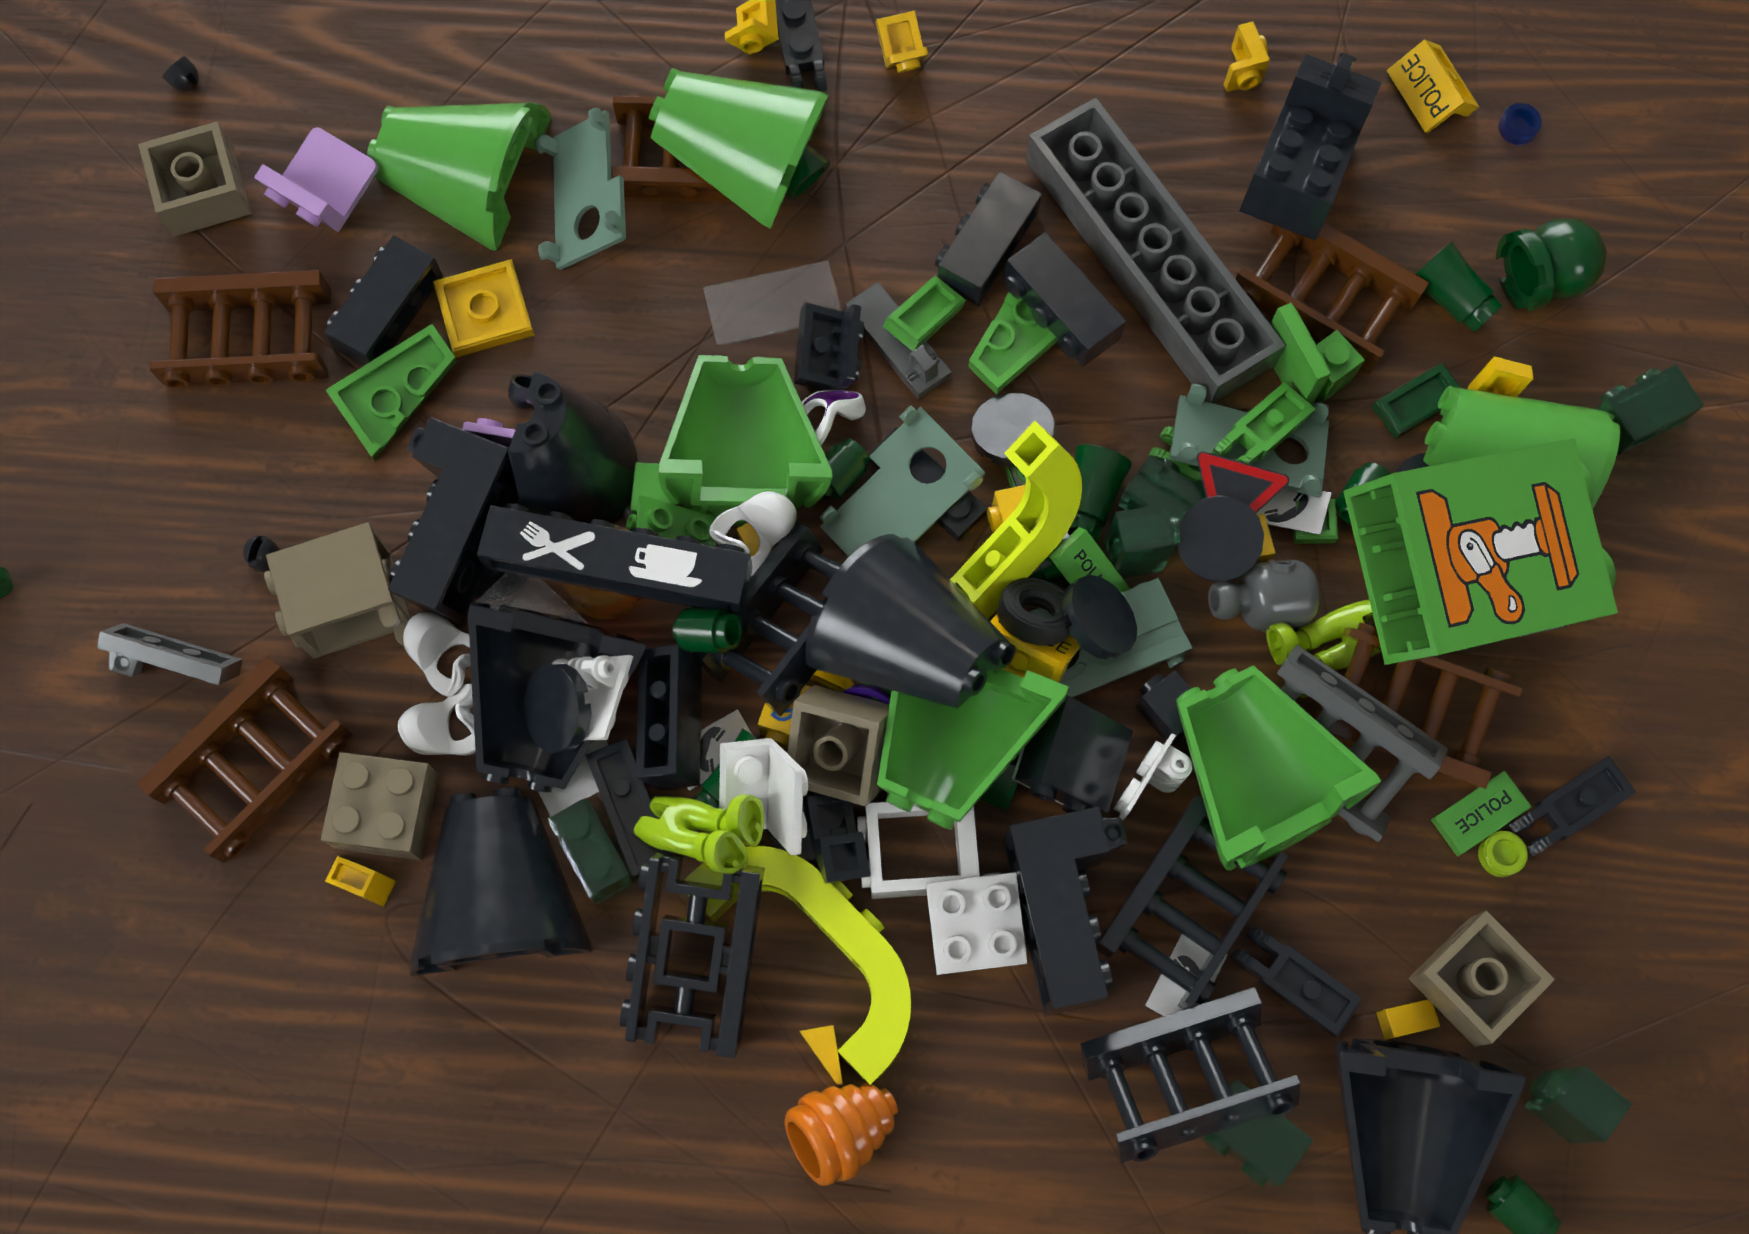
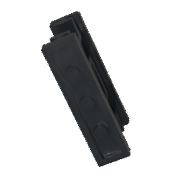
M656 853L650 858L649 863L642 864L639 876V890L645 891L643 909H636L632 927V935L639 936L637 954H630L626 970V981L633 982L631 998L624 999L620 1014V1027H626L625 1041L635 1042L639 1039L645 1040L644 1043L654 1044L658 1039L660 1022L702 1028L699 1051H717L716 1056L735 1059L741 1045L765 868L747 865L733 874H723L722 886L680 880L683 857H669L663 853ZM664 872H667L665 892L690 895L687 918L665 915L661 919L659 933L656 932L663 875ZM736 882L740 883L733 937L732 943H726L729 924L705 920L708 898L729 901L733 897L734 883ZM673 930L715 936L709 976L668 970ZM651 964H655L653 983L677 987L674 1008L653 1005L649 1010L647 1023H644ZM722 974L727 975L720 1031L717 1034L714 1033L716 1014L692 1011L695 989L717 993L720 988Z

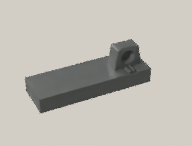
M879 282L845 304L846 310L852 304L861 306L860 320L864 322V334L918 401L951 379L952 371L939 358L927 341L912 351L883 327L886 318L898 308V305Z
M122 623L99 633L97 648L109 652V670L133 677L140 674L144 662L217 685L240 675L241 658Z

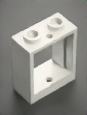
M888 802L869 803L867 807L865 806L866 816L857 817L858 832L862 831L864 843H868L870 877L861 878L862 888L871 887L872 899L926 896V883L980 876L974 806L961 822L954 823L959 874L957 876L882 881L878 819L925 816L929 812L913 806L911 812H907Z

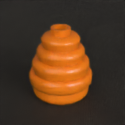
M864 1083L859 1087L847 1085L841 1089L832 1086L824 1089L822 1092L813 1091L802 1096L798 1101V1105L786 1112L784 1124L790 1145L805 1172L819 1185L827 1186L836 1181L841 1182L852 1179L858 1174L861 1165L870 1162L873 1150L879 1149L883 1144L884 1136L893 1131L895 1124L894 1115L898 1112V1107L894 1097L886 1088L879 1090L875 1085H870L869 1083Z

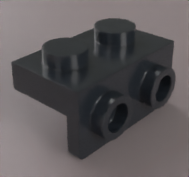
M806 302L800 308L794 384L818 390H845L853 382L857 381L861 371V359L857 358L858 344L864 333V322L860 320L861 306L852 304L845 312Z

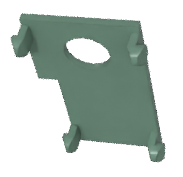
M599 108L589 110V119L553 138L548 135L536 138L538 153L543 154L546 152L553 156L555 244L550 241L539 244L538 252L541 260L549 259L555 262L556 268L559 270L626 240L624 177L619 175L612 179L610 117L608 111H601ZM596 207L600 215L598 227L592 236L581 240L578 233L580 220L586 211Z
M1191 384L1187 396L1180 395L1178 399L1169 459L1198 466L1197 455L1203 451L1211 453L1220 440L1231 431L1234 424L1248 412L1206 402L1204 400L1207 387L1200 384ZM1313 403L1312 406L1316 410L1311 418L1288 437L1297 440L1304 446L1307 451L1306 461L1300 464H1289L1282 461L1273 450L1261 461L1257 460L1253 465L1286 474L1289 477V484L1284 489L1320 498L1322 495L1329 421L1326 420L1329 406L1323 403ZM1238 442L1225 458L1237 460L1248 450Z
M910 405L899 416L904 423L869 456L880 469L838 510L830 506L819 516L824 522L820 527L848 557L865 543L886 534H895L902 538L907 537L916 542L969 490L973 491L984 480L983 476L986 472L922 407L916 410ZM925 448H933L940 451L944 455L947 465L941 479L929 484L920 483L914 479L910 470L911 459L915 453Z
M1159 578L1141 583L1132 589L1122 592L1134 612L1137 624L1136 642L1131 650L1115 659L1114 657H1109L1105 660L1093 656L1080 646L1077 662L1069 669H1066L1061 684L1070 688L1067 696L1075 698L1163 661H1167L1170 668L1186 662L1183 656L1185 652L1192 650V646L1178 621L1179 619ZM1041 607L1028 612L1040 618L1053 617L1047 610Z

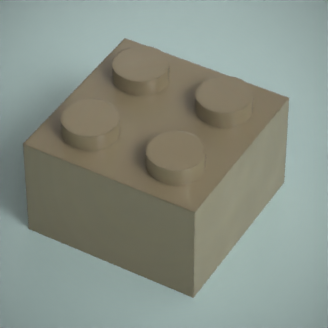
M218 121L138 144L155 212L173 237L252 214L234 147Z
M813 685L794 701L787 753L805 770L809 791L867 807L883 790L877 785L889 704Z
M339 752L321 841L336 850L422 861L440 774L428 763Z
M1487 910L1469 917L1408 978L1474 1047L1492 1044L1555 980Z

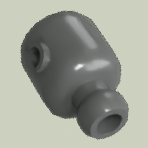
M1269 559V562L1256 563L1254 568L1241 578H1238L1236 584L1232 581L1215 582L1212 584L1208 593V602L1214 617L1220 620H1230L1240 614L1248 626L1266 633L1271 625L1280 622L1287 623L1291 628L1305 626L1312 622L1320 605V589L1317 577L1309 565L1299 560L1274 561Z

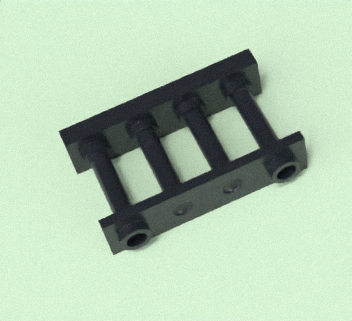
M797 521L790 533L780 540L750 578L742 617L738 616L742 626L739 645L735 649H729L726 653H691L705 671L719 681H722L732 668L760 684L761 687L757 693L770 709L780 717L790 704L798 698L801 690L817 669L806 665L805 647L809 625L801 636L798 637L769 620L784 601L811 616L817 615L820 617L826 603L795 587L810 568L831 579L841 566V564L821 555L824 550L810 529ZM757 635L788 651L773 671L743 655Z
M1198 795L1189 803L1101 937V942L1096 944L1097 950L1108 958L1115 954L1117 949L1124 954L1126 951H1129L1184 989L1186 993L1177 1005L1183 1010L1193 1007L1195 1003L1201 1005L1207 1001L1216 986L1210 980L1266 891L1273 895L1285 879L1287 872L1281 868L1289 857L1283 852H1279L1268 864L1260 861L1242 868L1258 879L1245 901L1186 862L1187 857L1181 852L1189 840L1195 843L1200 840L1218 852L1211 826H1209V820L1205 817L1207 812L1204 801ZM1234 861V864H1236L1238 867H1240V865L1238 864V862H1237V861ZM1165 876L1172 880L1176 876L1234 916L1221 938L1162 899L1164 894L1158 891L1157 888ZM1142 912L1148 917L1151 913L1210 953L1197 976L1138 936L1139 931L1133 925Z
M1255 987L1080 1043L1082 1064L1088 1080L1091 1081L1100 1077L1106 1079L1126 1128V1131L1116 1133L1117 1153L1121 1163L1130 1160L1136 1162L1146 1161L1156 1156L1160 1150L1267 1115L1271 1118L1280 1117L1299 1105L1300 1081L1297 1075L1278 1081L1254 1029L1261 1026L1262 1002ZM1230 1035L1238 1038L1260 1086L1233 1095L1211 1046L1212 1041ZM1187 1049L1194 1051L1215 1099V1102L1190 1110L1167 1059L1169 1055ZM1143 1063L1150 1065L1171 1114L1169 1117L1144 1124L1123 1073L1125 1069Z

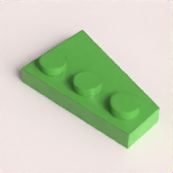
M1008 292L997 316L990 323L972 354L968 367L997 395L1058 341L1048 328L1043 329L1036 323L1031 314V309L1021 298L1016 299Z
M433 324L332 385L326 389V392L375 461L456 364L457 360Z

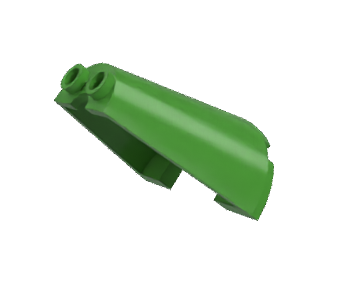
M672 68L663 89L668 93L665 99L657 96L649 115V119L655 121L650 138L758 222L771 229L808 141L811 140L823 114L829 94L816 90L683 72Z
M534 102L417 107L387 106L382 114V126L378 138L372 139L369 143L367 156L378 164L379 168L376 173L378 181L486 248L498 251L511 219L504 195L524 147L537 150L536 138L545 135L552 117L544 105Z
M698 355L659 463V482L667 499L673 505L680 503L690 510L713 517H718L721 513L741 505L751 497L767 491L784 495L790 499L795 509L802 505L810 508L816 504L831 484L832 470L782 358L753 357L747 364L737 365L731 363L728 356ZM738 520L732 526L741 527L748 522Z
M1448 386L1438 402V408L1441 409L1440 415L1443 416L1442 422L1436 421L1429 429L1425 438V444L1428 445V449L1423 459L1427 465L1433 466L1575 438L1580 461L1588 468L1593 478L1594 498L1591 503L1593 509L1615 463L1620 441L1619 424L1612 421L1615 416L1604 410Z
M1254 665L1240 672L1236 668L1228 670L1214 680L1213 683L1216 688L1205 691V689L1201 691L1199 687H1194L1184 692L1176 700L1218 855L1222 865L1228 871L1236 868L1234 861H1237L1242 869L1265 860L1303 840L1332 822L1331 818L1335 817L1344 805L1347 809L1352 808L1381 782L1378 775Z
M1002 669L996 674L989 670L986 672L987 680L983 689L977 695L971 696L959 708L892 690L877 782L880 788L889 793L886 802L907 812H911L913 806L929 812L927 820L952 830L954 823L961 822L1065 701L1070 690L1069 686L1028 670L1024 678Z

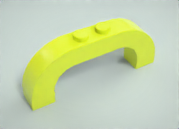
M1035 420L1004 453L1026 478L1025 491L1019 505L951 578L953 583L987 619L997 611L1003 590L1012 581L1028 578L1061 542L1076 517L1081 501L1082 477L1076 461Z
M747 846L748 861L744 867L750 865L765 868L762 891L775 892L792 900L866 978L871 992V1006L868 1016L859 1030L838 1050V1054L866 1083L873 1084L889 1068L898 1055L908 1030L911 1014V993L908 978L900 958L893 947L880 934L884 926L869 910L865 908L860 913L848 901L853 895L842 882L825 884L821 873L803 858L797 855H790L787 851L773 847ZM704 862L684 880L722 886L723 873L713 871ZM734 883L733 897L729 901L708 898L706 915L713 922L738 901L740 883Z

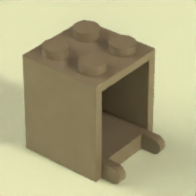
M369 522L266 555L270 570L264 572L265 581L273 597L277 596L281 609L275 612L276 621L284 637L289 636L297 649L302 648L315 659L394 633L396 641L404 646V630L411 618L405 599L388 590L391 583L389 577L394 560L391 550Z

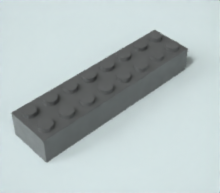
M1097 98L1090 100L1029 135L1025 161L1191 384H1200L1207 387L1204 401L1214 404L1276 366L1286 347L1285 343Z

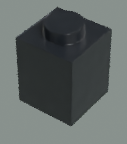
M1176 670L1166 678L1157 674L1140 689L1143 696L1136 705V708L1165 742L1172 733L1176 735L1170 745L1185 735L1176 700L1184 692L1191 689Z

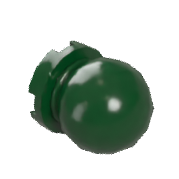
M1572 218L1550 220L1537 227L1534 232L1525 228L1504 234L1497 245L1496 260L1501 258L1504 260L1506 277L1500 278L1499 281L1507 299L1514 308L1521 309L1526 307L1529 312L1546 307L1551 299L1578 297L1595 285L1605 270L1607 250L1600 233L1581 219Z

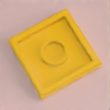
M512 259L433 281L455 358L534 336Z

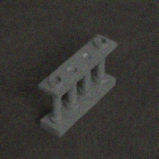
M1296 645L1277 672L1285 681V685L1281 690L1293 701L1300 694H1307L1320 703L1323 710L1315 720L1327 731H1330L1337 720H1344L1359 730L1361 736L1350 748V751L1361 761L1364 762L1376 746H1382L1398 757L1399 762L1368 800L1363 798L1350 809H1347L1344 805L1338 815L1348 821V824L1356 832L1368 835L1379 842L1384 836L1391 816L1383 812L1385 807L1413 773H1421L1428 779H1431L1440 769L1448 748Z

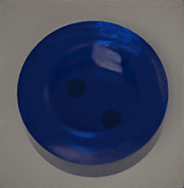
M1525 103L1510 105L1498 122L1501 136L1506 141L1516 145L1531 142L1542 126L1540 113L1533 106Z

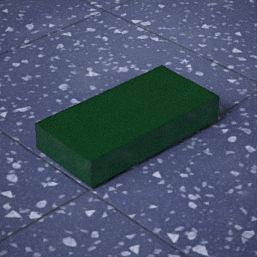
M1440 363L1374 402L1372 408L1396 440L1441 413V409L1438 408V402L1448 386L1461 387L1444 364Z

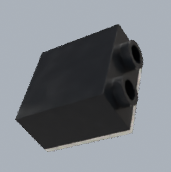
M1067 696L1065 701L1020 752L1012 780L1030 788L1029 793L1034 797L1062 804V810L1066 813L1100 807L1101 813H1108L1133 730Z

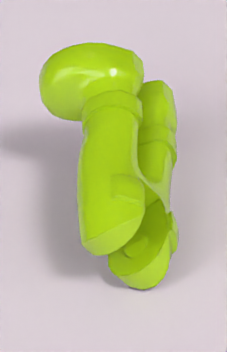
M1363 600L1336 609L1312 624L1299 627L1297 632L1285 622L1271 625L1269 630L1266 631V637L1275 663L1277 665L1283 664L1296 645L1308 652L1320 647L1324 643L1340 638L1342 639L1341 643L1327 650L1320 651L1313 656L1335 671L1348 667L1357 641L1342 636L1344 628L1357 629L1359 622L1365 623L1373 618L1370 601ZM1374 647L1371 657L1381 652V650ZM1300 694L1299 697L1306 698L1308 695Z
M740 794L734 797L727 809L714 808L691 798L654 796L650 802V809L660 819L648 816L640 817L634 827V833L645 843L656 849L695 858L697 861L705 862L715 872L733 874L742 869L748 861V852L745 845L757 847L762 838L765 815L760 799L750 794Z

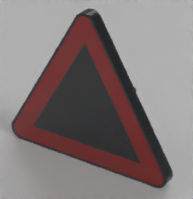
M1204 451L1197 455L1206 498L1216 495L1235 497L1248 504L1256 514L1289 484V477L1286 474Z

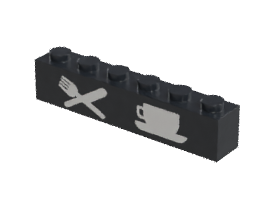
M512 503L505 504L504 508L490 505L477 556L486 569L692 608L726 609L731 614H736L740 617L743 614L753 569L751 555L745 553L743 548L736 545L720 544L719 548L702 545L700 540L693 537L677 536L676 540L659 537L657 532L640 527L634 528L633 532L616 529L614 524L604 520L594 519L590 521V524L573 521L571 516L561 512L551 511L547 513V516L531 513L524 506Z

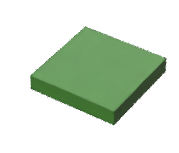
M1289 303L1277 309L1270 324L1286 345L1274 370L1281 383H1287L1313 405L1329 378L1331 371L1295 306Z

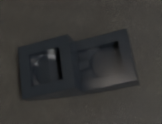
M815 795L804 798L803 806L807 826L824 883L829 884L870 877L862 831H856L852 803L827 795Z

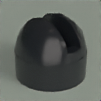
M186 56L178 59L162 76L169 85L178 91L192 90L191 84L196 86L199 83L198 70Z
M525 374L513 375L508 388V397L511 403L523 410L533 407L525 399L532 376Z
M255 536L248 539L243 547L244 560L253 570L266 572L270 570L266 555L279 551L280 548L272 539L266 536ZM258 546H260V548H259V550H258V553H257L256 561H255V560H253V557H254V555H255V553H256V551H257V549H258Z

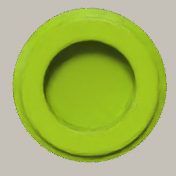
M1498 831L1481 842L1478 856L1481 865L1488 873L1497 877H1508L1523 869L1527 862L1528 852L1525 843L1519 836L1509 831Z

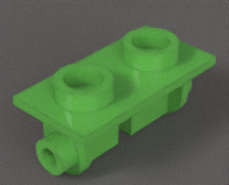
M640 495L637 515H629L626 529L633 532L634 528H646L657 532L659 537L676 540L677 536H689L700 540L702 545L715 547L716 541L710 535V527L717 517Z

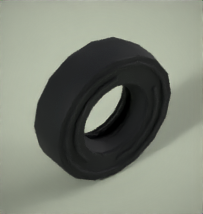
M1021 578L1012 581L1003 590L999 600L997 614L1001 625L1011 635L1023 642L1035 645H1054L1064 641L1070 634L1068 627L1072 625L1069 615L1064 617L1062 612V598L1065 590L1052 582L1038 578ZM1022 606H1039L1047 610L1053 617L1040 618L1026 612Z

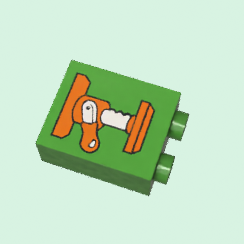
M1575 438L1397 472L1343 491L1385 665L1446 654L1618 613L1612 591L1616 580L1615 567L1611 557L1601 546L1591 506L1594 498V482L1590 471L1580 461Z

